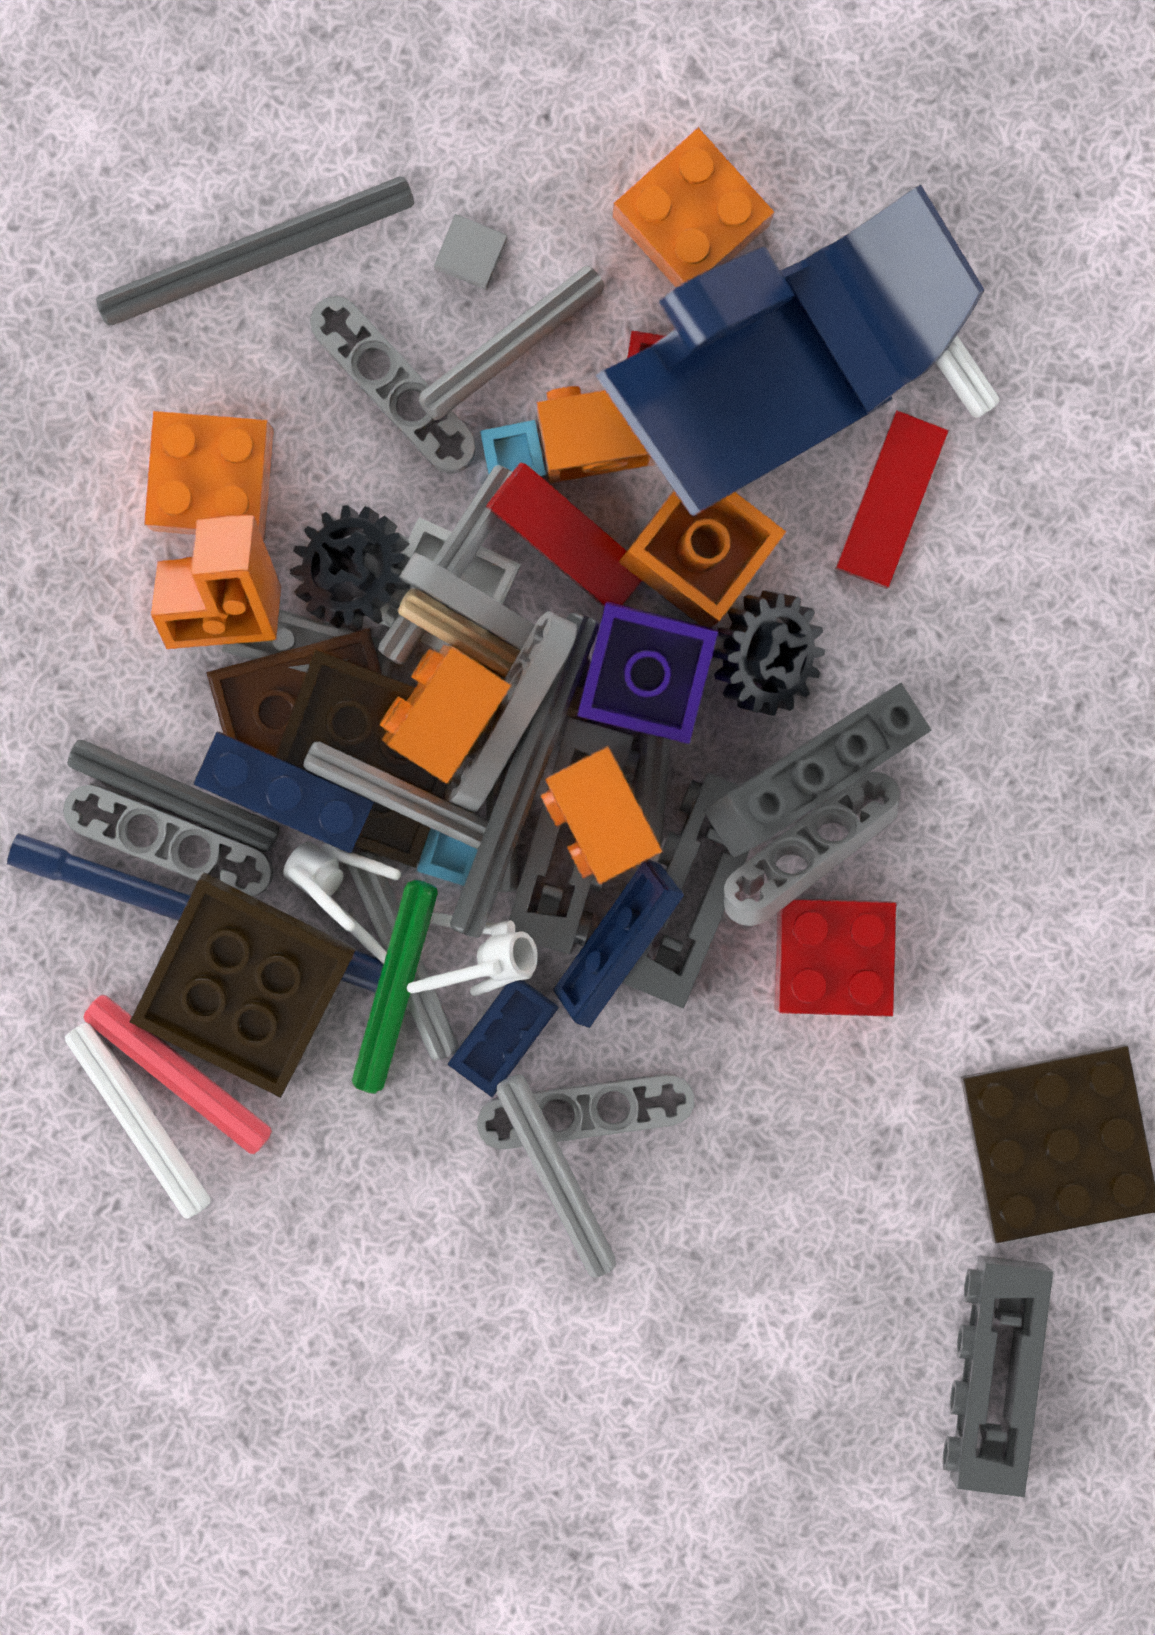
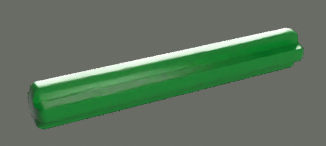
M413 880L408 882L402 895L352 1077L353 1086L366 1093L376 1094L384 1088L410 996L407 985L414 982L438 896L437 887L425 881Z

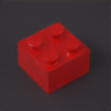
M795 898L777 912L774 1009L778 1013L893 1017L897 903L872 900Z

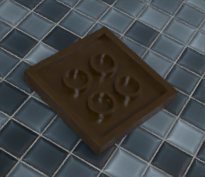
M315 649L275 757L306 770L303 765L311 745L314 742H321L441 799L447 783L400 754L382 740L387 730L380 726V723L388 709L398 696L407 701L416 687ZM374 802L354 846L416 868L431 828Z
M203 872L133 1013L130 1023L281 1098L356 948Z
M1119 1045L960 1077L992 1241L995 1244L1155 1213V1181L1127 1045Z

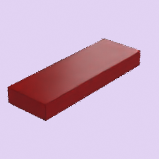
M896 410L835 567L836 570L885 589L889 588L949 430Z
M519 463L485 506L604 608L607 601L623 605L642 581L619 563V560L627 550L526 463Z

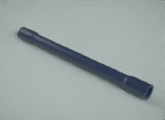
M20 833L14 838L7 858V865L53 881H64L179 921L190 898V895L72 855L61 847ZM356 950L341 981L376 993L383 963L377 957Z

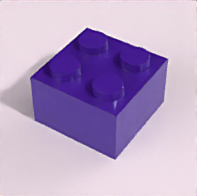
M607 601L577 716L690 744L718 634L717 629Z

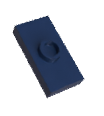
M518 980L505 985L447 1065L493 1098L497 1092V1085L508 1078L559 1009V1005L525 980Z

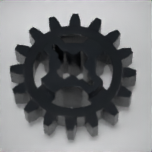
M344 505L338 520L328 512L322 513L321 517L324 527L317 531L307 526L304 531L311 540L307 547L295 546L293 549L294 553L303 558L302 565L290 569V575L304 582L295 589V595L304 602H309L306 610L318 619L324 617V621L334 628L339 629L345 621L353 629L361 630L363 616H367L377 624L383 622L380 608L386 604L397 610L400 604L393 594L396 589L408 590L411 586L399 578L410 559L407 555L400 553L410 545L408 539L399 532L395 533L398 526L385 515L379 519V514L370 507L365 506L360 514H358L349 505ZM343 557L356 565L355 569L361 573V578H358L348 570L349 567L342 561Z
M762 590L760 597L752 595L743 597L744 610L730 608L727 611L732 625L729 629L721 627L717 629L718 635L725 641L723 648L713 650L712 657L723 660V666L714 673V677L716 680L728 683L723 695L725 698L736 700L738 708L774 716L778 708L789 711L794 709L793 695L807 698L810 694L805 682L808 677L819 678L821 672L813 666L814 658L825 655V649L815 646L814 640L823 633V628L809 624L815 611L813 608L800 606L801 598ZM776 617H778L783 623L777 622ZM754 682L760 683L762 688L759 689Z

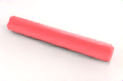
M100 995L87 1008L83 1016L85 1022L90 1024L101 1035L248 1153L255 1154L269 1139L272 1130L266 1123L159 1037L130 1023L132 1016L108 996Z

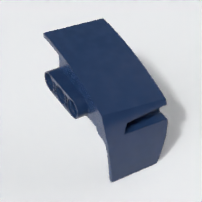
M919 185L844 237L821 248L804 260L782 270L778 268L766 246H763L686 281L659 301L675 329L653 346L602 370L595 376L687 510L694 516L890 402L893 399L892 395L925 374L949 348L972 314L985 289L922 185Z

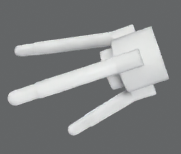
M305 842L299 845L289 856L284 866V877L311 896L345 930L349 931L369 952L373 953L384 964L387 951L331 895L335 893L343 880V871L339 869V862L393 880L401 877L400 870L352 852L351 854L327 843H324L321 849L312 842Z
M432 913L430 923L450 927L453 915ZM511 920L498 923L487 921L483 934L492 936L485 943L481 944L478 949V965L411 982L407 985V990L409 993H417L480 977H491L470 988L472 996H479L511 982L530 979L537 966L538 955L536 945L529 934L523 931L515 932V924Z

